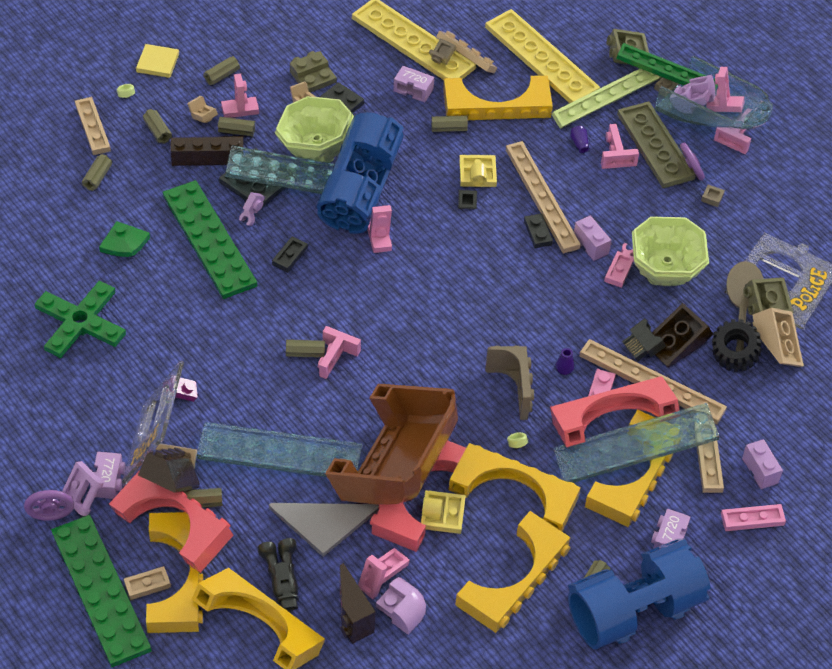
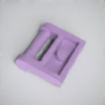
M82 461L76 462L62 492L68 494L73 499L74 509L80 515L87 516L91 511L90 506L99 488H102L105 481L101 477L96 476ZM90 483L92 486L82 504L81 500Z

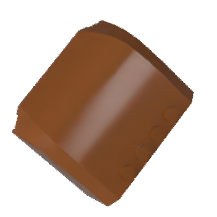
M377 384L369 399L383 421L384 427L363 464L357 471L351 460L334 458L325 473L341 501L389 505L404 503L417 497L458 422L454 389Z

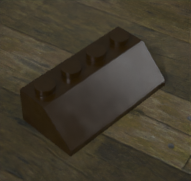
M244 136L171 137L170 152L172 166L235 165L244 158Z
M176 447L174 449L168 448V450L162 449L161 451L148 452L138 473V476L174 493L196 489L200 485L191 458L185 455V451Z

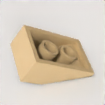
M769 308L753 314V326L757 328V332L760 333V339L780 364L803 367L804 364L793 313L791 311Z

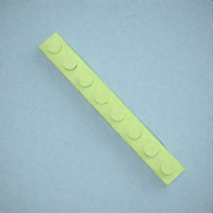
M638 69L554 111L551 115L561 129L663 77L643 69Z

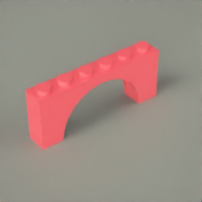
M662 376L550 407L553 425L566 447L584 443V431L588 424L595 418L608 412L638 409L654 414L661 421L680 416L678 399Z
M447 441L431 472H454L466 447ZM403 503L379 504L378 513H374L370 521L372 534L417 552L425 537L426 525L414 519L408 513Z
M138 471L109 505L118 516L128 523H131L142 513L159 507H173L186 512L190 518V532L179 554L188 565L201 573L233 537V533L229 529L231 525L223 518L220 520L216 518V515L210 509L206 508L204 510L201 508V504L195 499L189 500L183 491L174 493L138 476Z

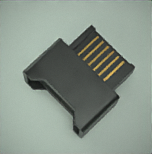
M645 318L630 329L632 334L622 341L637 362L647 354L653 357L666 347L661 337H656L652 334L651 326Z

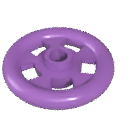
M685 142L681 143L680 148L689 168L693 169L700 181L704 180L705 175L696 155L692 153Z
M44 490L30 495L25 500L24 509L29 516L38 520H58L68 516L73 511L74 501L64 492Z

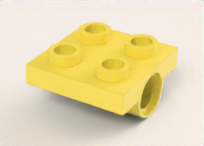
M460 155V186L496 187L495 155Z
M425 490L421 523L426 525L425 530L461 534L466 495Z

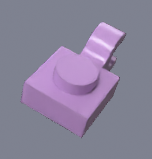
M251 192L243 206L244 212L240 215L239 220L245 221L246 217H248L246 225L252 226L255 222L254 213H257L262 208L265 197L260 193Z

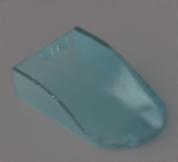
M696 56L691 57L689 69L706 76L712 75L715 79V75L719 73V67ZM728 72L730 96H744L745 103L742 112H714L706 108V105L702 106L675 93L674 90L678 86L683 87L681 84H678L672 91L661 86L655 110L681 122L695 125L751 129L759 127L769 120L773 105L768 100V94L761 88Z

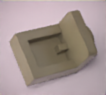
M440 38L435 49H430L429 51L431 60L437 64L443 63L447 65L456 49V45Z

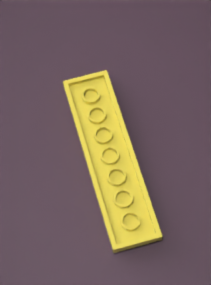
M370 0L352 14L354 21L442 80L444 78L464 79L476 69L474 62L456 50L447 65L443 63L437 64L432 61L429 51L430 49H435L439 39L380 0Z
M512 9L485 23V28L537 75H548L549 85L569 103L600 89L599 85Z

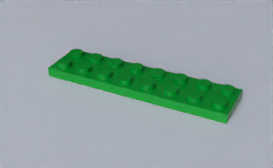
M194 180L163 191V198L221 297L226 299L257 287L255 277L198 182Z
M87 515L51 529L52 536L111 668L152 652L147 637L91 516Z

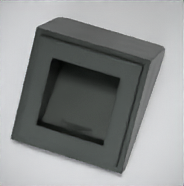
M459 190L458 208L477 209V191Z

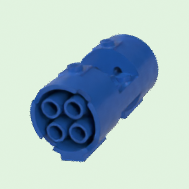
M368 112L359 113L353 117L341 145L336 164L327 179L316 206L318 217L328 226L339 230V228L349 230L351 234L362 233L368 229L371 221L372 207H376L380 194L403 140L402 131L404 127L392 117L386 118L382 115Z
M675 539L642 553V578L625 585L614 575L613 570L608 569L568 585L570 590L568 603L573 621L580 635L591 648L599 649L612 642L621 644L629 641L630 636L636 634V613L648 609L647 605L651 603L655 605L664 617L676 620L684 617V613L691 610L690 608L709 600L710 597L707 594V590L711 589L706 569L699 556L694 557L690 552L692 547L687 544L686 539Z

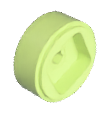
M132 84L119 86L117 88L118 97L128 98L135 94L134 86Z
M521 432L511 434L507 438L508 446L511 448H521L528 443L527 435Z

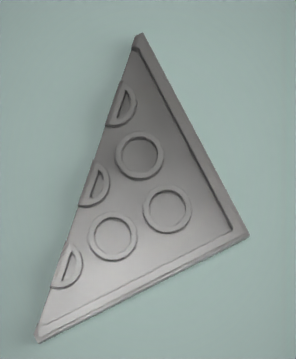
M269 504V509L323 557L370 519L374 513L376 514L379 511L378 504Z

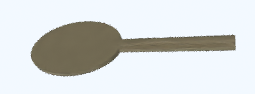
M747 261L739 262L733 266L726 282L728 297L739 308V319L744 320V323H746V314L749 306V300L743 294L745 284L752 279H763L759 268ZM737 339L736 352L744 350V341Z

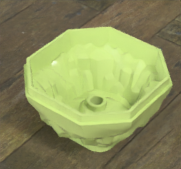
M307 96L286 106L276 127L275 134L279 141L302 161L327 164L332 162L334 157L340 153L341 145L354 115L339 99Z
M649 217L632 231L634 263L640 270V274L645 276L653 285L678 286L685 284L692 278H695L709 264L705 231L685 217Z

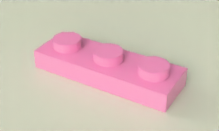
M781 504L725 509L721 511L725 531L785 526L786 523Z

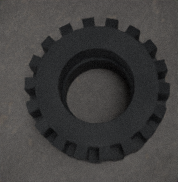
M731 319L730 323L727 321L723 322V327L719 325L717 331L713 334V355H715L716 362H719L722 368L726 366L728 371L731 368L734 369V372H738V369L746 371L747 366L751 368L754 366V362L757 363L761 355L760 333L757 332L755 326L751 327L750 322L744 323L742 319H739V322H735V319ZM735 339L742 340L748 345L744 350L738 352L731 351L726 347L728 342Z

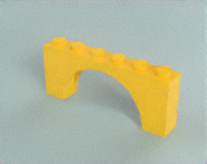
M548 75L530 76V84L526 92L516 99L505 102H491L474 96L465 88L462 78H444L443 92L446 116L467 115V120L551 118L553 105Z
M637 409L629 423L627 435L638 441L645 449L650 462L649 470L639 480L627 485L611 486L595 481L587 495L585 507L629 528L632 521H637L640 515L639 508L646 505L649 498L648 492H653L657 484L656 478L657 476H662L665 470V462H670L673 456V448L677 449L679 446L681 429Z
M470 443L449 481V491L466 495V498L473 489L489 480L511 479L521 482L530 487L542 501L545 512L543 520L560 531H563L576 505L581 488L572 482H566L554 475L546 474L534 467H528L516 460L508 459L499 453H493L483 449L481 446Z
M531 511L522 519L517 528V536L526 543L533 557L534 565L529 574L520 582L505 588H486L468 581L456 595L455 605L495 633L508 624L509 617L520 610L525 598L529 599L532 596L536 585H541L544 582L548 571H553L559 562V558L561 556L565 557L570 550V537Z
M186 512L149 513L150 542L164 543L181 551L190 532L189 515ZM190 566L188 578L177 593L163 601L147 604V633L199 632V623H203V610L199 611V605L192 598L198 583L203 581V574H200V572Z
M230 568L199 582L192 600L207 612L219 608L236 609L254 615L268 624L277 634L281 643L273 661L283 669H297L317 657L325 641V638Z

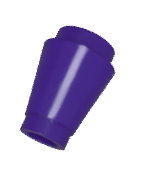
M583 126L572 128L570 137L579 152H587L589 150L587 130Z
M564 348L556 361L555 367L560 374L568 375L574 370L573 351L569 348Z

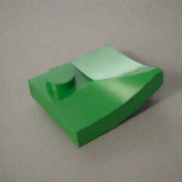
M116 221L99 246V250L109 255L132 257L147 243L150 233Z

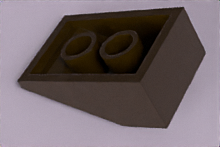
M682 303L652 332L654 336L661 337L666 344V347L655 354V356L667 367H670L699 349L713 333L705 322Z
M342 563L340 564L339 585L342 621L340 629L343 636L349 638L353 644L375 633V610L345 564Z

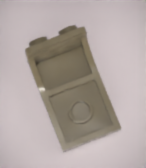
M527 346L488 347L485 371L487 373H503L515 381L518 391L520 420H528L529 412H532L534 389H531L533 375L529 372V369H531V357H527Z

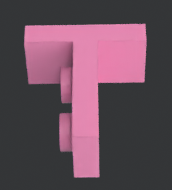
M720 67L719 73L715 75V84H718L717 93L713 102H707V112H742L745 103L744 96H730L728 68Z
M235 74V100L221 101L224 117L234 118L259 114L256 97L247 98V94L244 93V91H247L246 81L242 80L241 74Z
M747 108L744 114L741 113L739 115L737 124H733L731 129L719 124L714 141L746 154L749 150L751 138L743 135V133L750 125L754 111Z
M610 124L609 131L606 132V142H609L610 146L609 151L602 153V169L637 166L638 149L624 150L617 124Z
M390 205L372 207L371 221L367 230L373 253L392 251L389 236L392 214Z
M326 326L323 330V340H325V344L328 347L326 355L321 357L318 362L319 376L327 379L343 351L358 356L361 351V339Z
M395 548L379 559L371 555L366 559L358 586L366 595L374 599L378 596L381 585L407 567L410 560Z

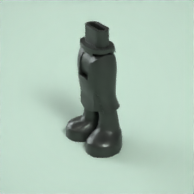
M286 538L278 543L281 563L277 561V551L274 542H264L257 547L259 555L268 564V573L271 576L272 589L277 599V604H280L287 611L296 610L298 608L297 601L299 600L298 584L294 574L295 565L292 564V555L297 548L296 540L293 538Z

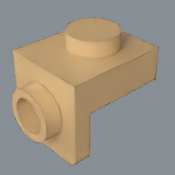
M306 82L290 87L293 103L307 96L316 97L308 91Z
M203 96L188 102L192 118L207 123L218 115L216 108L206 105Z

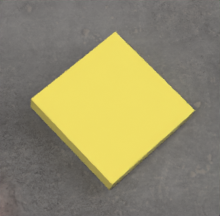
M145 44L136 67V72L170 78L179 56V50Z

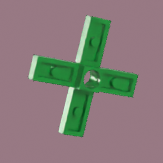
M98 281L78 306L45 291L36 301L35 309L64 323L44 345V350L62 358L80 335L84 336L86 333L116 347L126 335V329L97 316L116 293L115 288ZM78 320H85L81 323L76 322Z

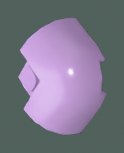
M708 75L690 79L689 84L683 87L678 86L670 97L674 106L680 111L693 113L696 106L701 107L706 105L707 102H713L715 99L713 76Z
M398 577L389 584V589L376 602V608L392 618V623L409 635L423 619L426 603L418 589Z

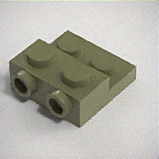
M613 29L607 37L606 43L610 46L609 57L613 58L614 63L627 64L616 59L623 43L649 53L645 33Z
M311 51L307 56L303 58L295 57L290 62V73L298 84L306 82L310 93L337 83V77L328 67V60L321 51L316 53Z
M784 277L752 279L745 284L743 294L749 300L748 313L753 316V314L769 308L791 311L793 313Z

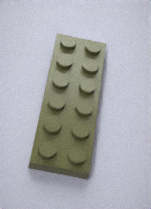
M650 101L618 110V117L662 188L695 180L696 174L692 168H689L685 161L686 158Z

